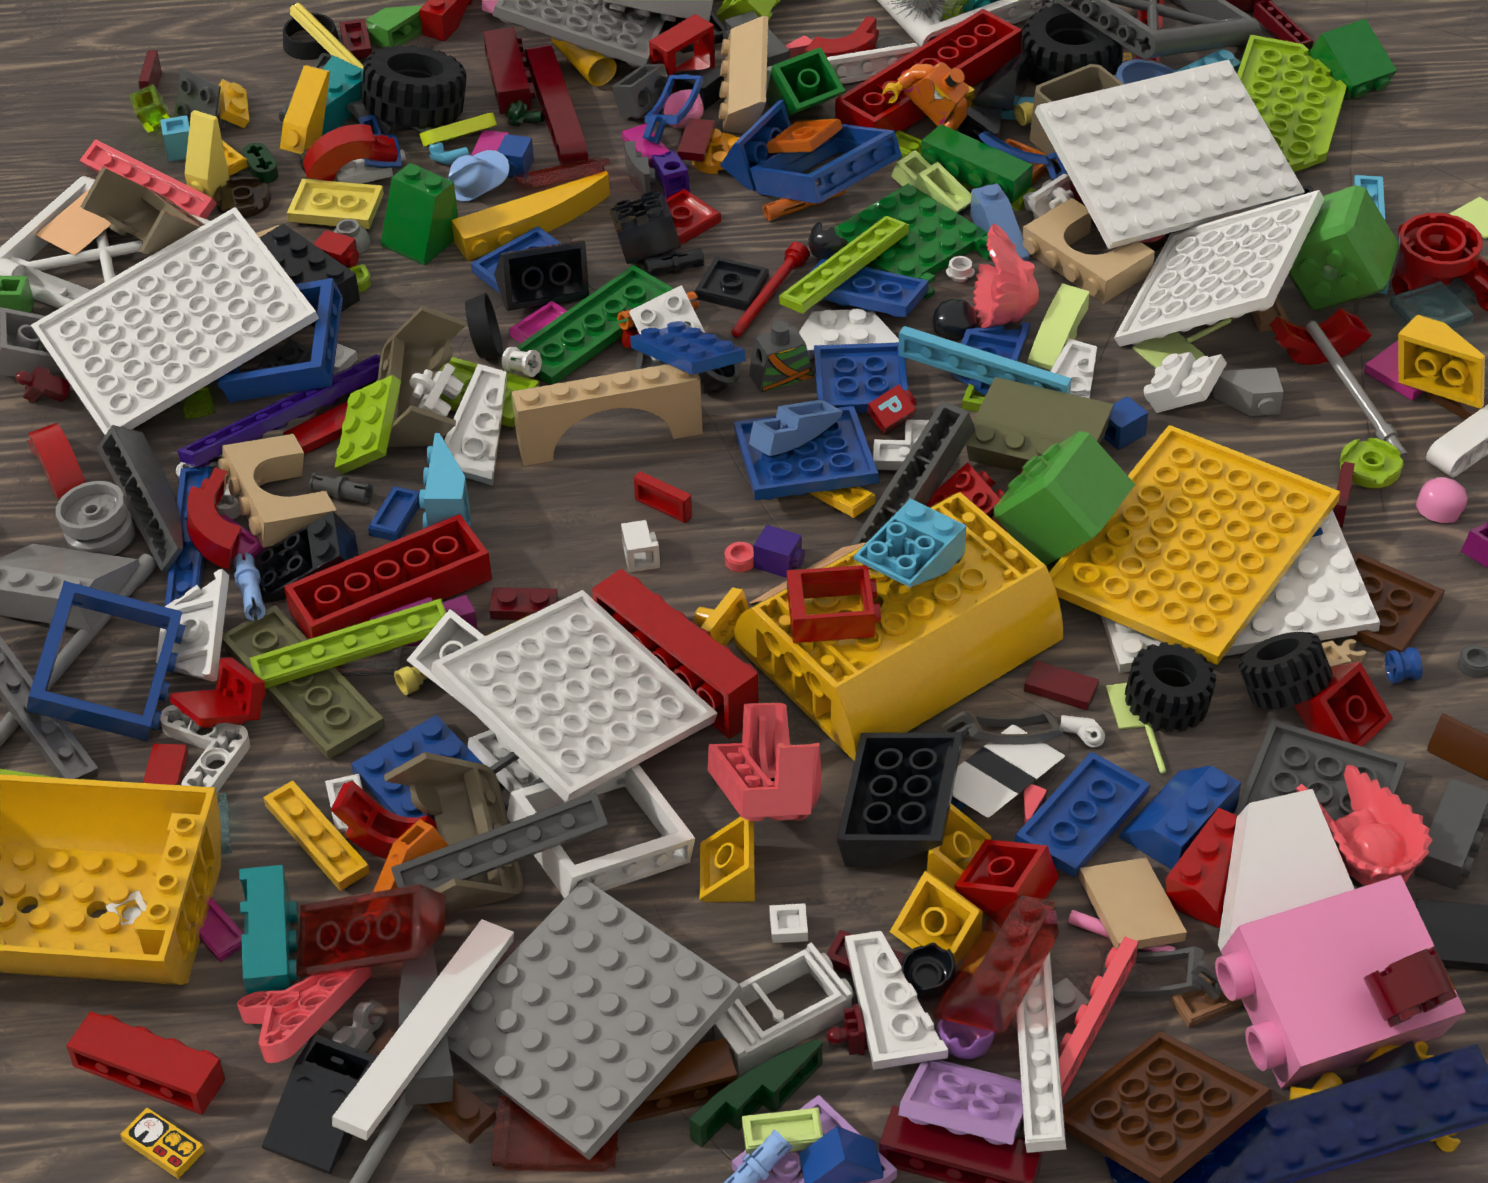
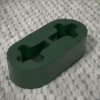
M250 143L243 148V156L247 159L248 163L247 168L253 177L260 179L261 183H270L278 178L276 161L264 144Z

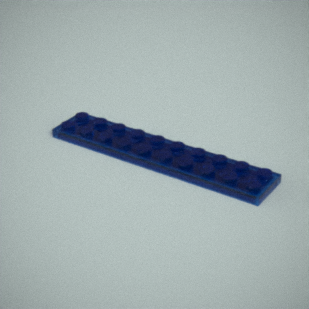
M1473 1044L1266 1107L1172 1183H1291L1488 1123V1065L1478 1044ZM1107 1156L1104 1157L1112 1183H1150Z

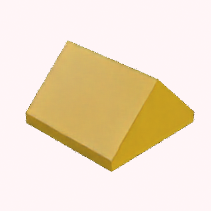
M950 804L943 845L929 850L927 871L955 890V883L985 839L991 840V835L954 805Z
M740 816L700 843L699 899L703 902H755L754 821L746 820Z
M924 871L889 932L911 949L925 946L932 942L945 950L950 949L953 953L955 964H957L981 942L983 911L929 871Z

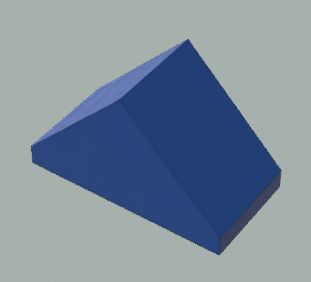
M836 1126L799 1153L804 1183H859L883 1178V1170L876 1142L839 1126Z

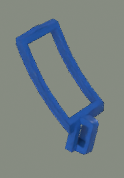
M688 74L669 75L658 102L645 115L647 126L642 138L656 144L660 143L666 124L677 125L692 108L701 89L703 76ZM675 80H696L689 98L676 115L658 114L665 105ZM658 121L660 123L656 131L655 137H653L651 135L653 133L656 122Z
M375 115L358 118L359 124L370 125L372 122L375 131L373 135H385L389 138H394L398 152L396 162L369 161V159H364V166L401 168L402 161L397 137L395 135L381 134Z
M984 131L979 135L980 139L990 147L999 149L1026 162L1045 164L1052 180L1062 174H1067L1056 152L1049 155L1035 154L1013 147L989 131ZM1055 159H1057L1062 172L1058 173L1053 162Z

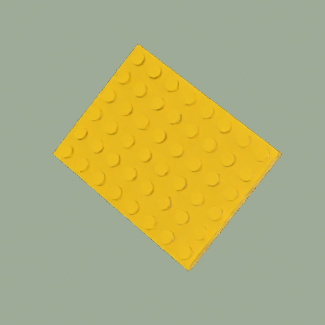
M1168 425L1129 473L1128 477L1136 485L1104 528L1093 539L1062 556L1049 574L1059 598L1159 641L1168 642L1169 645L1177 643L1182 644L1181 647L1184 648L1190 647L1195 650L1196 654H1202L1206 657V661L1218 665L1338 503L1340 491Z

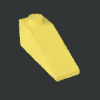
M194 110L191 112L185 179L188 186L214 200L216 189L220 185L221 187L227 185L226 181L230 180L218 118Z

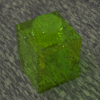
M154 84L129 95L134 112L148 133L161 127V119L171 118L166 102Z

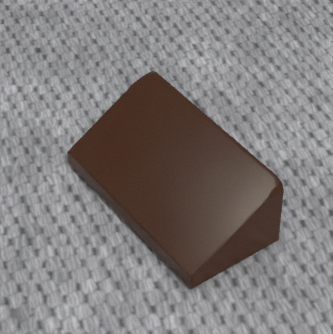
M1442 713L1428 744L1427 751L1484 780H1488V734Z

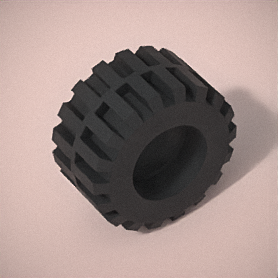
M1290 632L1266 639L1248 650L1240 658V662H1238V667L1252 704L1256 707H1262V709L1285 708L1302 703L1320 693V690L1325 689L1333 679V673L1319 636L1312 632Z
M1168 642L1160 643V646L1155 644L1149 645L1147 650L1141 649L1132 662L1125 688L1126 705L1131 706L1130 712L1133 715H1138L1139 721L1144 724L1149 722L1152 725L1151 727L1157 730L1160 727L1164 728L1167 732H1173L1174 729H1178L1181 732L1186 731L1188 726L1191 728L1196 727L1199 721H1203L1206 717L1214 692L1216 674L1213 673V666L1211 663H1206L1207 658L1202 654H1196L1195 650L1190 647H1181L1182 644L1174 643V645H1169Z

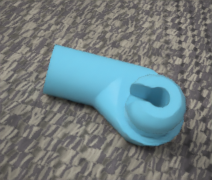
M440 142L429 146L430 158L435 162L445 165H452L457 158L469 155L467 147L444 151V146Z

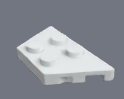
M864 309L812 311L799 331V334L806 343L809 359H814V345L899 342L896 335L874 311H865Z
M223 569L213 573L216 579L202 589L196 585L188 590L183 597L175 599L165 606L182 611L180 624L186 625L181 644L174 643L172 652L178 654L173 672L212 682L217 681L229 575ZM160 628L157 664L167 632L166 629Z

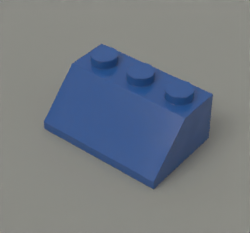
M1212 765L1181 770L1122 830L1119 838L1172 870L1217 808L1230 813L1235 812L1238 805L1241 782Z

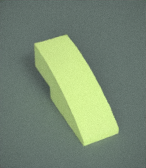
M915 150L896 162L891 177L902 187L909 183L956 213L971 205V193L938 161L930 165Z
M1061 284L1037 333L1028 357V364L1048 370L1052 369L1068 339L1074 340L1077 336V327L1088 310L1090 291Z

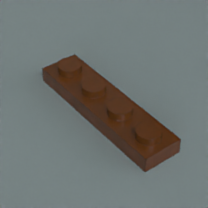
M388 1029L371 1045L366 1053L378 1057L395 1033ZM454 1078L451 1102L419 1104L469 1144L496 1120L495 1110Z

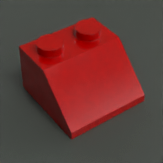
M1361 662L1332 666L1333 679L1329 682V685L1325 689L1320 690L1321 692L1314 697L1296 704L1294 707L1309 731L1363 747L1393 717Z
M985 839L954 887L959 894L995 921L1029 926L1059 877L1047 845Z

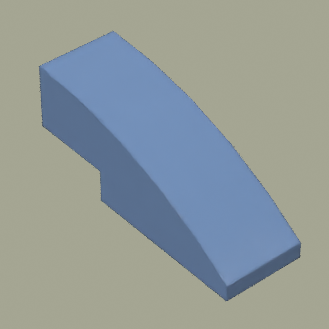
M824 400L778 406L776 418L753 421L749 444L768 456L785 453L807 443L827 430L842 417L843 411Z

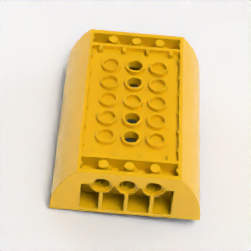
M961 492L953 494L930 507L966 525L965 554L946 574L913 587H908L868 567L870 578H876L877 598L873 599V603H880L881 623H875L874 638L793 643L787 588L747 609L737 620L734 630V644L853 761H855L861 733H907L1063 640V620L1060 603L1046 565ZM864 545L823 568L864 565L854 560V555ZM860 595L804 599L806 615L862 611Z
M0 774V903L3 904L0 906V973L173 985L188 984L200 943V928L204 927L209 910V898L213 897L221 869V823L215 787ZM139 890L143 902L147 905L146 911H142L133 924L121 925L120 918L123 923L129 921L123 918V913L130 907H139L136 900L115 908L118 914L108 912L106 905L110 903L121 904L129 898L130 894ZM26 906H37L30 913H21V910ZM97 910H107L99 918L90 917Z

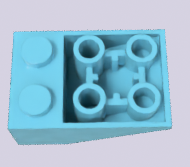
M435 433L433 446H428L427 463L429 467H424L423 483L426 488L421 489L419 495L420 508H425L426 511L423 514V529L458 514H461L471 528L465 475L440 433Z
M910 498L854 555V560L908 587H913L946 574L965 554L966 525Z

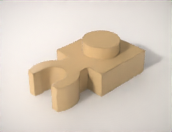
M1354 639L1345 640L1341 646H1337L1333 641L1321 643L1330 668L1355 662H1361L1362 664L1367 653L1365 650L1353 651L1356 645Z

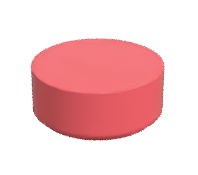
M735 542L725 549V565L730 570L746 572L754 567V551L751 544Z

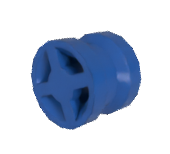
M1416 647L1406 648L1404 652L1400 653L1396 650L1386 652L1385 670L1392 684L1401 683L1406 678L1411 681L1422 678V660Z

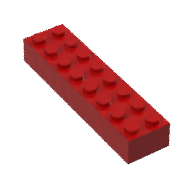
M981 9L836 98L835 119H840L841 124L893 130L895 133L898 130L903 131L927 115L903 92L905 88L900 90L898 99L894 103H888L889 99L895 95L891 90L886 91L882 95L888 83H897L898 78L915 64H931L934 66L943 62L950 69L958 68L964 73L963 82L973 87L1021 53L1022 29L985 9Z

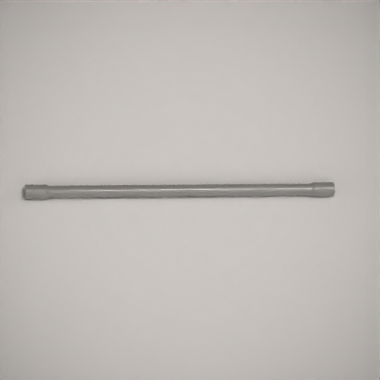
M142 554L139 557L140 565L117 595L129 597L156 569L158 564L151 555ZM103 613L92 630L80 628L57 655L47 691L52 688L112 618V615ZM10 711L0 721V747L20 725Z

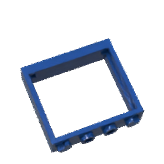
M842 124L843 128L833 135V138H829L814 151L777 153L750 168L757 193L819 204L902 157L896 133L893 130ZM838 152L845 153L810 174L802 173Z
M333 278L295 284L312 307L318 306L317 315L319 319L316 320L311 361L240 373V365L217 379L218 388L223 390L229 402L332 386L343 297Z
M64 581L29 693L26 711L147 741L150 728L157 730L162 711L156 710L158 700L165 702L170 682L164 681L166 671L171 673L174 671L178 656L177 653L172 652L174 643L181 644L186 625L180 624L182 611ZM73 605L167 630L143 715L47 691Z

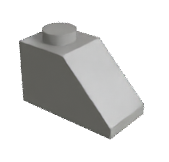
M1276 367L1222 371L1214 385L1213 396L1215 399L1248 416L1280 414L1284 391Z

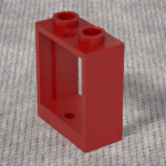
M694 14L649 41L650 64H664L668 78L669 75H674V71L715 68L714 24ZM694 42V57L676 67L675 53ZM675 82L672 88L673 93H675Z
M868 566L787 570V598L793 643L875 637V623H881L880 603H873V599L877 598L876 578H870ZM860 595L862 611L806 615L804 599Z

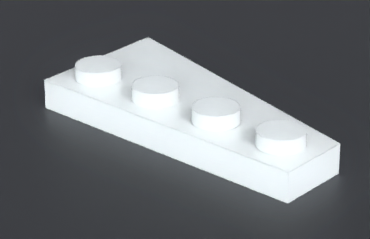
M1068 339L1050 372L1072 378L1070 394L1090 399L1097 346Z
M478 364L454 416L456 426L446 434L444 441L465 478L493 486L507 385V372Z
M882 931L845 936L846 951L863 1018L873 1070L948 1058L947 1046L943 1039L940 1040L934 1030V1023L920 1005L916 991L912 984L907 982L902 973V967Z

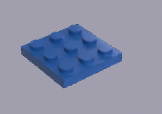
M899 342L814 345L817 400H824L836 408L854 406L856 413H868V403L900 384L904 391L907 390L905 357L898 356Z
M435 715L351 763L353 773L359 774L361 782L386 810L400 816L416 818L429 814H425L415 808L411 801L409 786L385 782L384 775L424 752L480 764L483 763ZM429 815L433 820L435 819L434 815Z

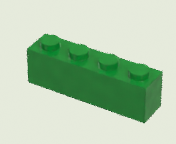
M940 124L921 140V156L930 165L938 161L954 178L976 188L998 183L1012 204L1031 188L1033 164L990 147Z

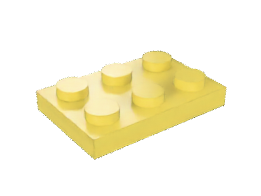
M302 179L287 211L288 222L337 226L344 219H353L364 229H370L384 195L383 186Z

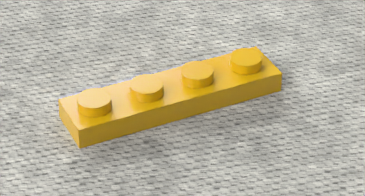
M293 780L263 797L267 809L340 891L370 874L367 862Z

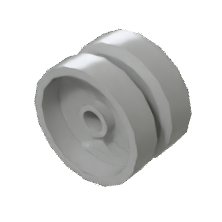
M92 481L83 483L70 489L61 497L56 505L55 515L64 532L69 549L115 555L124 550L135 536L136 525L128 510L125 496L119 486L111 482Z

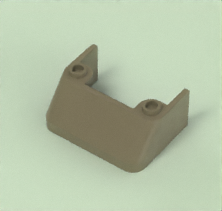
M104 167L101 168L80 206L84 210L111 223L109 228L123 236L126 232L136 236L144 242L139 251L149 256L205 225L165 196Z
M422 305L384 344L380 356L378 381L390 375H394L401 380L388 447L433 446L435 433H440L443 438L444 435L456 426V420L419 408L418 406L425 394H422L419 399L415 398L412 395L415 389L410 385L409 381L413 374H423L426 369L433 372L431 377L433 380L438 370L444 364L450 362L453 355L451 339L465 327L466 321Z
M424 752L384 775L385 782L410 787L413 805L425 814L434 815L438 833L449 846L509 824L497 776L487 765ZM516 861L468 880L454 878L412 900L413 907L443 912H456L507 900L519 894L523 889L519 863Z

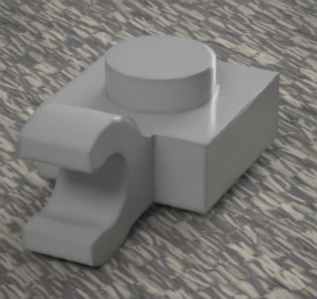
M361 1002L354 1010L352 1026L343 1025L334 1034L332 1040L367 1052L376 1040L372 1033L381 1027L384 1019L381 1016L371 1015L368 1018L374 1005L373 1003Z

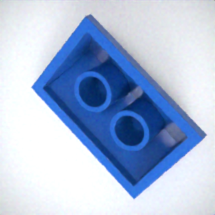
M778 100L734 143L720 165L749 190H756L750 168L777 154L769 153L766 144L791 125L783 100Z

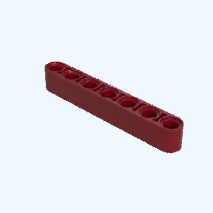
M552 45L525 49L527 67H529L531 80L541 109L545 114V121L560 165L587 162L588 150Z

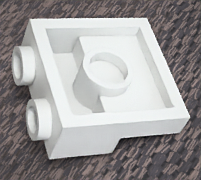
M1191 352L1179 355L1177 353L1171 354L1162 361L1161 366L1156 367L1155 376L1152 378L1151 384L1144 387V396L1156 413L1205 401L1227 363L1221 354L1212 357L1203 356L1197 360Z

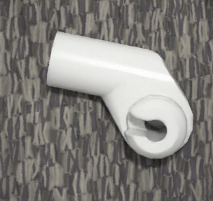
M1067 715L1061 716L1060 728L1062 732L1077 734L1090 747H1098L1103 744L1105 733L1094 719Z

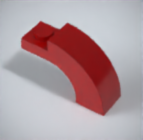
M866 16L852 34L842 38L829 39L816 36L805 49V53L819 47L822 48L826 57L873 50L879 37V30L876 29L877 18Z
M347 125L334 129L320 137L307 151L303 159V165L307 178L334 181L339 169L353 160L371 159L383 162H396L398 152L394 138H389L385 135H373L370 125Z
M1341 308L1329 319L1318 324L1340 357L1351 353L1372 336L1358 316ZM1278 316L1269 324L1276 334L1274 339L1280 346L1286 349L1294 362L1309 365L1329 362L1306 330V327L1295 325Z
M58 423L28 433L30 439L27 442L30 450L40 461L53 495L58 500L70 489L86 483L71 445Z
M214 468L210 478H204L200 488L194 486L190 488L187 504V531L192 544L206 559L229 570L240 548L241 526L224 520L216 511L226 492L227 471Z
M353 780L342 785L330 810L348 826L345 833L348 839L362 849L383 859H387L393 843L419 819L434 826L437 830L436 822L429 815L411 818L389 812L377 804Z

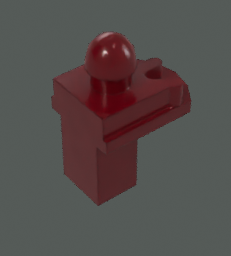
M39 366L31 374L28 371H19L15 375L16 381L19 384L26 385L23 398L32 404L41 395L63 402L68 397L70 384L67 380L50 374V369H44Z
M856 1004L853 1005V1008L843 1009L844 1027L839 1028L836 1026L831 1028L827 1032L826 1038L833 1045H841L842 1042H846L849 1055H864L865 1049L869 1048L859 1005Z

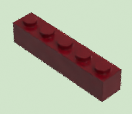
M1271 0L1255 2L1253 16L1278 40L1303 44L1310 52L1314 40Z

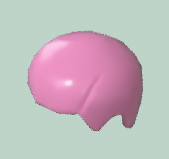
M681 90L671 94L663 106V114L676 115L685 105L692 90ZM698 94L688 114L677 125H668L673 128L684 129L688 118L701 119L704 114V107L700 94Z
M1437 477L1430 479L1422 486L1416 501V507L1421 515L1431 521L1454 523L1459 519L1461 513L1465 511L1468 497L1465 488L1456 480Z

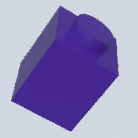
M766 525L753 545L754 568L787 578V570H795L796 567L800 568L804 561L805 550L802 549V535Z

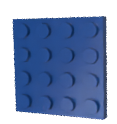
M854 406L839 407L838 409L843 411L842 417L814 439L795 449L773 456H768L751 446L749 441L753 421L776 418V416L734 422V432L754 499L771 500L776 497L801 496L806 493L835 491L855 486L865 487L870 484L879 483L878 470Z

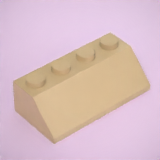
M761 16L732 28L728 39H723L721 55L725 56V60L721 64L720 76L724 77V81L721 83L719 95L720 98H724V103H721L719 109V119L723 120V131L744 134L761 118L766 104L768 16Z

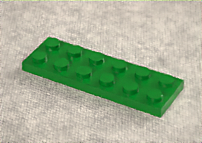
M632 265L519 344L517 348L524 352L529 350L538 351L542 359V365L539 373L535 376L550 385L556 384L621 337L623 329L620 328L619 323L628 321V318L617 321L619 312L634 309L674 288Z

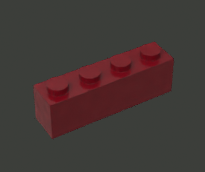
M514 27L483 31L485 54L499 113L506 114L510 103H516L518 100H522L527 105L526 111L531 110L530 99H535L533 82L531 83L530 70L527 67L526 54L523 51L522 38L516 37Z
M892 1105L879 1143V1153L896 1169L946 1183H1036L1041 1167L1042 1152L1027 1153L1025 1138H1015L1013 1145L1007 1143L1003 1145L992 1144L986 1141L984 1137L968 1133L964 1135L954 1134L948 1131L946 1127L934 1124H916L910 1121L909 1118L898 1115L900 1107Z

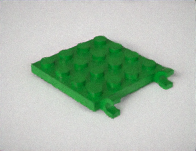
M909 183L834 227L836 235L850 243L885 216L909 224V233L866 266L875 270L928 280L929 284L935 281L934 274L947 267L953 257L965 256L974 250L985 260L989 261L992 259L986 245L989 237L987 231ZM929 286V291L924 296L925 299L935 295V289Z

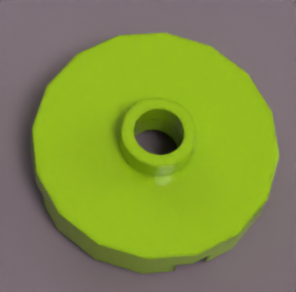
M1368 438V441L1360 442V439L1351 441L1344 446L1339 460L1340 470L1344 462L1355 463L1352 482L1366 488H1382L1392 485L1399 479L1404 463L1400 457V451L1395 446L1377 438Z

